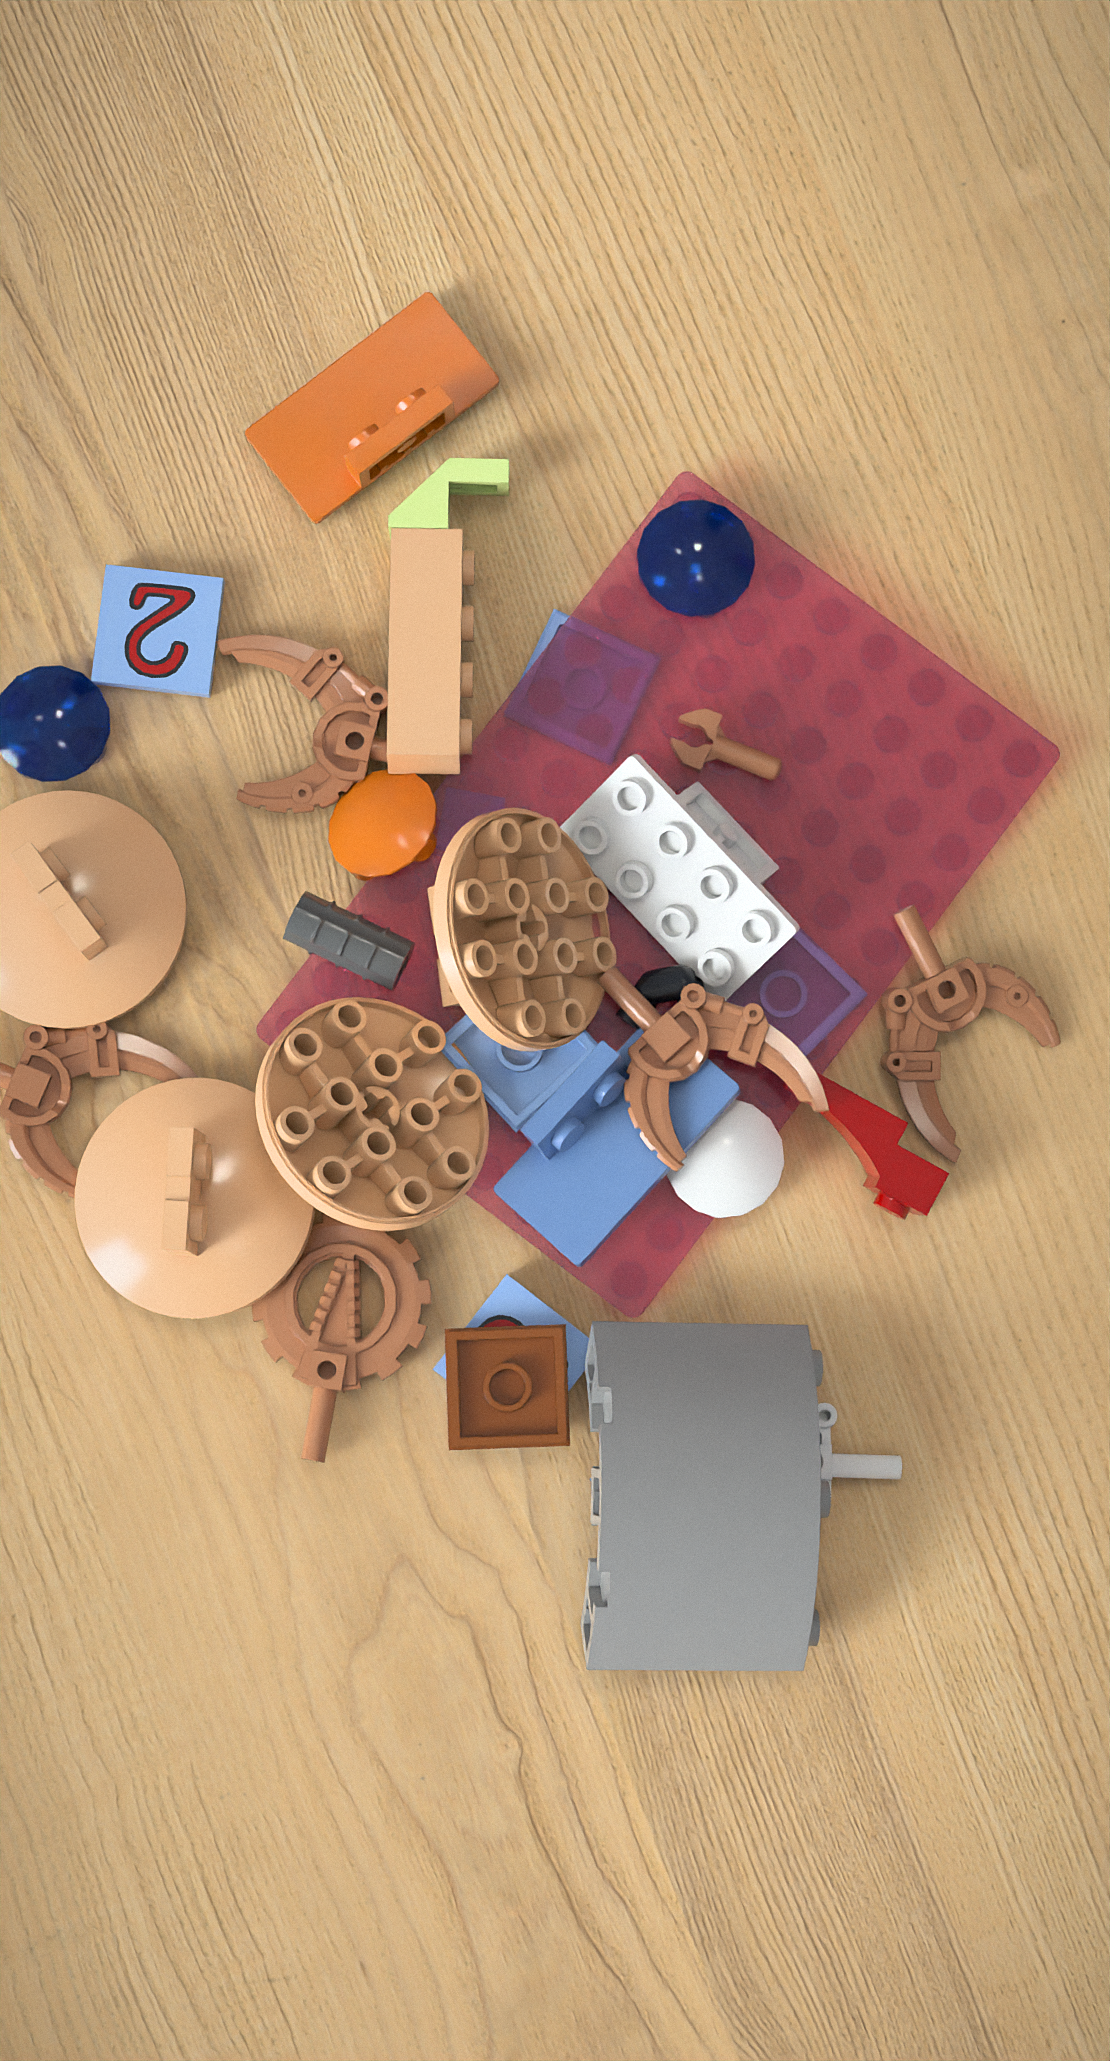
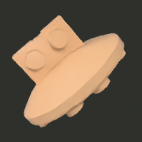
M72 790L52 791L36 794L7 806L0 811V1009L32 1025H41L45 1028L80 1029L102 1022H111L137 1008L158 989L170 973L178 958L186 931L188 912L185 884L180 867L167 843L157 830L140 814L116 800L99 794Z
M505 808L481 814L471 819L461 827L450 841L441 859L435 886L427 888L433 935H435L439 957L437 959L443 1007L461 1006L474 1024L487 1036L499 1044L514 1050L534 1052L565 1045L579 1036L594 1018L605 992L597 981L609 968L616 964L617 955L615 947L610 940L606 912L609 899L606 885L600 878L594 876L590 865L580 849L552 818L527 809Z
M363 997L341 998L316 1005L303 1012L278 1035L268 1049L260 1067L256 1084L255 1105L260 1134L272 1162L282 1177L304 1200L316 1209L336 1220L359 1228L379 1231L404 1230L430 1222L445 1213L463 1197L476 1180L483 1166L489 1139L488 1111L482 1092V1084L474 1072L468 1069H457L441 1052L446 1044V1036L443 1029L437 1023L429 1021L401 1005L388 1001ZM455 1043L451 1044V1045L461 1054V1056L468 1062V1060L466 1059V1057L464 1056V1054L461 1052V1050L456 1046V1044H455Z
M182 1078L159 1083L138 1092L119 1105L102 1122L87 1145L81 1159L75 1186V1214L80 1238L89 1258L102 1277L116 1291L135 1304L155 1313L174 1318L208 1319L221 1317L240 1311L264 1298L288 1276L301 1257L311 1234L315 1207L304 1200L287 1183L272 1162L260 1134L256 1116V1094L230 1082L210 1078Z

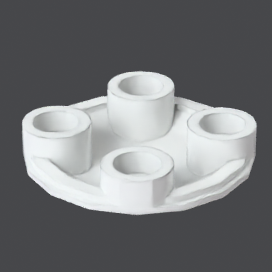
M735 1099L686 1152L687 1157L682 1161L684 1164L683 1168L678 1172L671 1169L666 1175L677 1196L695 1211L715 1218L741 1216L762 1205L778 1186L784 1166L782 1139L769 1117L754 1105Z

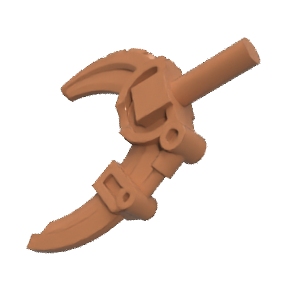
M243 635L216 641L223 656L232 654L238 663L264 666L292 678L289 681L290 685L310 702L316 698L326 711L319 719L313 732L312 749L317 762L303 771L283 779L259 783L245 782L243 790L238 789L236 798L238 801L258 809L261 806L266 807V811L287 814L288 810H293L294 814L314 812V807L320 806L321 809L335 804L340 799L339 796L342 793L346 794L354 783L364 780L365 776H367L371 759L387 763V739L377 737V731L381 715L387 713L388 692L383 687L375 686L364 675L359 677L345 663L340 649L330 647L317 650L302 642L272 635Z
M912 904L893 915L924 977L903 989L892 987L883 993L881 1002L882 1006L887 1010L886 1029H890L889 1051L881 1056L880 1063L882 1068L896 1079L900 1098L915 1128L937 1152L949 1161L956 1163L961 1149L954 1144L956 1131L950 1125L942 1110L934 1080H941V1052L934 1051L938 1033H949L965 1028L978 1017L982 1007H986L1015 1020L1037 1040L1041 1047L1050 1045V1048L1058 1046L1061 1041L1056 1023L1053 1019H1050L1049 1015L1051 1012L1042 997L1035 995L1036 990L1023 977L1019 976L1016 978L1014 971L997 964H993L990 967L989 963H975L969 957H962L945 966L915 905Z
M616 966L609 968L598 979L597 982L644 1032L628 1048L631 1062L626 1071L629 1079L624 1082L625 1101L631 1105L627 1110L635 1129H641L639 1134L641 1139L652 1152L656 1151L658 1153V1159L675 1172L683 1168L684 1164L682 1161L687 1155L678 1141L671 1121L669 1108L670 1083L683 1081L698 1072L707 1060L710 1049L729 1051L728 1058L756 1067L757 1062L765 1065L789 1086L799 1101L810 1102L814 1112L829 1111L823 1086L811 1063L786 1035L768 1024L764 1011L758 1004L751 1003L742 1007L725 1002V997L706 992L699 984L692 983L683 988L681 1000L662 1016Z
M105 1022L80 1029L44 1028L41 1025H31L24 1031L23 1040L26 1046L16 1068L0 1062V1088L6 1090L0 1105V1117L6 1120V1134L11 1135V1139L8 1140L9 1146L17 1160L23 1159L24 1163L22 1166L36 1180L42 1178L44 1180L43 1184L60 1194L65 1191L68 1193V1197L75 1199L78 1170L59 1148L49 1125L59 1119L70 1104L73 1091L72 1078L86 1073H90L91 1079L120 1076V1070L141 1073L161 1082L199 1077L185 1062L166 1048L135 1035L114 1032Z

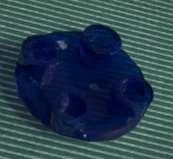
M703 499L679 501L659 511L644 528L637 549L638 578L647 589L649 595L667 610L688 617L713 618L720 614L722 610L733 605L748 588L755 567L753 540L743 521L725 506Z
M61 665L39 666L16 676L0 694V752L3 759L22 777L41 782L67 781L86 772L92 765L100 762L104 757L110 735V709L100 688L83 673Z

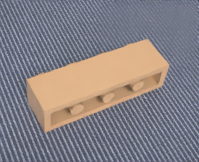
M391 528L387 708L388 774L460 775V754L472 755V718H461V698H473V662H462V642H474V606H463V586L475 585V550H463V529Z

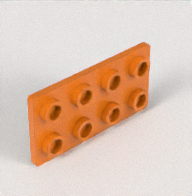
M425 292L246 429L245 436L313 523L318 524L499 385V377L434 295L430 292Z

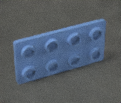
M641 1028L637 1029L617 1052L603 1040L592 1050L520 1129L532 1145L494 1186V1192L499 1198L577 1267H582L671 1170V1168L657 1158L658 1153L656 1151L652 1152L639 1136L641 1129H635L627 1110L631 1105L625 1101L624 1082L629 1079L626 1071L631 1062L628 1048L644 1033ZM708 1058L698 1072L683 1081L671 1082L669 1087L671 1121L678 1141L685 1153L741 1092L739 1085Z

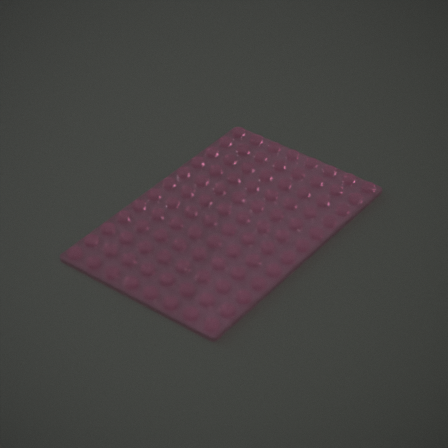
M689 471L681 472L472 743V755L464 754L460 759V775L449 774L433 794L437 803L436 826L433 831L437 838V845L431 856L421 862L413 861L391 875L374 877L371 880H367L346 908V910L356 915L363 914L364 919L383 928L390 927L392 932L415 942L411 958L394 990L391 991L368 979L364 981L362 976L343 967L336 968L335 963L316 954H311L260 1020L256 1028L257 1035L263 1042L271 1046L278 1035L303 1012L331 1000L352 997L374 998L401 1005L427 1020L437 1023L446 1034L466 1013L461 1006L443 1007L437 966V959L439 957L435 935H433L427 888L435 886L441 859L454 835L471 819L481 814L505 808H522L537 812L545 817L552 818L560 827L628 757L638 754L676 795L698 781L780 867L762 886L799 924L800 929L725 1002L742 1007L751 1003L761 1006L768 1024L786 1035L802 1051L814 1070L822 1075L912 955L893 914L914 904L929 933L1059 760L1060 750L1057 745L694 473ZM704 708L722 714L719 725L727 738L781 759L782 769L779 776L775 780L770 781L718 759L703 764L700 773L683 767L670 746L671 738L685 742L690 747H699L703 744L712 745V743L706 740L704 732L699 728H692L679 723V717L685 713ZM607 888L609 899L606 912L610 940L615 947L617 955L615 966L635 986L639 978L646 971L679 965ZM597 913L592 914L594 938L601 936ZM605 991L597 1013L585 1030L598 1044L603 1040L617 1052L637 1030L615 1015L620 1006ZM678 1002L659 1003L655 1009L663 1016ZM710 1049L708 1059L739 1085L741 1092L736 1100L754 1105L771 1119L777 1132H779L802 1101H799L796 1095L781 1087L784 1081L765 1065L757 1062L756 1067L728 1058L729 1051ZM485 1100L489 1120L487 1152L476 1180L465 1195L629 1318L640 1316L714 1217L695 1211L679 1198L666 1175L582 1267H577L494 1192V1186L532 1144L520 1130L516 1133Z

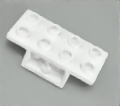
M638 754L628 757L560 826L580 849L593 873L604 882L606 887L679 964L688 966L695 971V976H698L703 981L706 992L723 996L725 1001L800 929L799 924L762 886L780 867L698 781L676 795Z

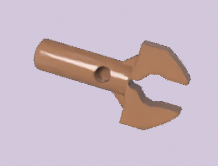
M704 708L685 713L679 717V723L692 728H699L704 732L706 740L712 743V745L703 744L699 747H690L685 742L671 738L670 746L683 767L700 773L703 764L718 759L770 781L775 780L779 776L782 769L781 759L727 738L719 725L722 714Z

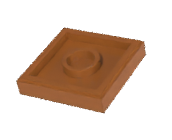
M566 1324L445 1329L449 1450L570 1446Z

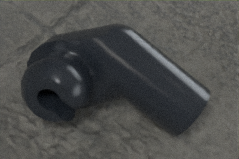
M679 964L646 971L635 984V988L656 1008L659 1003L679 1002L681 1000V991L688 984L695 983L704 988V983L698 976H695V971L692 968ZM620 1007L615 1015L629 1026L639 1030L640 1027Z

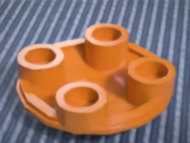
M388 769L374 771L365 776L364 780L354 783L348 792L344 793L338 800L329 820L328 842L335 860L357 880L368 881L374 877L391 875L413 861L421 862L429 858L437 845V838L433 833L436 826L437 803L430 786L415 773L388 774Z

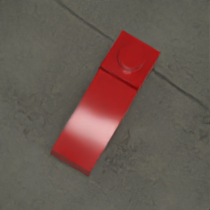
M816 1072L823 1086L829 1106V1111L818 1113L833 1125L859 1158L868 1175L863 1187L877 1194L873 1204L902 1220L906 1219L909 1212L914 1215L927 1216L950 1173L897 1145L908 1122ZM783 1082L781 1087L794 1094L789 1086Z

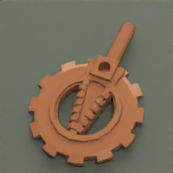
M321 1213L323 1222L312 1226L310 1237L297 1264L273 1291L252 1304V1315L254 1322L263 1321L269 1337L261 1341L273 1361L277 1363L284 1357L290 1364L296 1367L292 1377L313 1388L301 1459L325 1463L337 1392L345 1393V1391L362 1389L360 1379L378 1373L381 1381H383L403 1367L397 1359L409 1345L418 1349L428 1326L419 1324L422 1304L432 1305L430 1280L420 1281L414 1264L421 1261L422 1258L407 1238L399 1244L387 1234L388 1231L359 1228ZM336 1258L328 1283H326L324 1293L321 1296L319 1306L315 1311L314 1319L308 1330L305 1328L299 1313L298 1293L304 1278L317 1264ZM360 1261L366 1263L378 1274L385 1290V1309L381 1319L365 1338H362Z

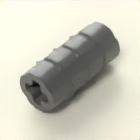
M308 891L303 893L295 906L283 936L284 940L307 950L309 955L316 954L335 963L336 968L343 967L362 976L364 981L368 979L391 991L394 990L403 975L415 946V942L392 932L390 927L383 928L364 919L363 914L356 915L337 906L336 901L329 902Z

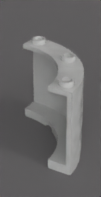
M592 1321L584 1365L589 1402L590 1432H599V1466H593L591 1469L590 1520L593 1526L599 1527L597 1558H588L586 1588L580 1622L586 1669L804 1671L808 1647L817 1646L820 1636L819 1614L817 1609H814L819 1563L821 1518L829 1516L831 1507L829 1482L821 1481L820 1428L816 1386H820L822 1382L823 1359L820 1350H812L808 1325Z

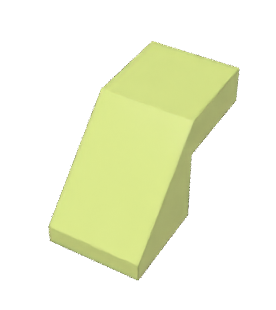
M449 458L388 515L390 540L391 528L450 529V495L509 496V459Z

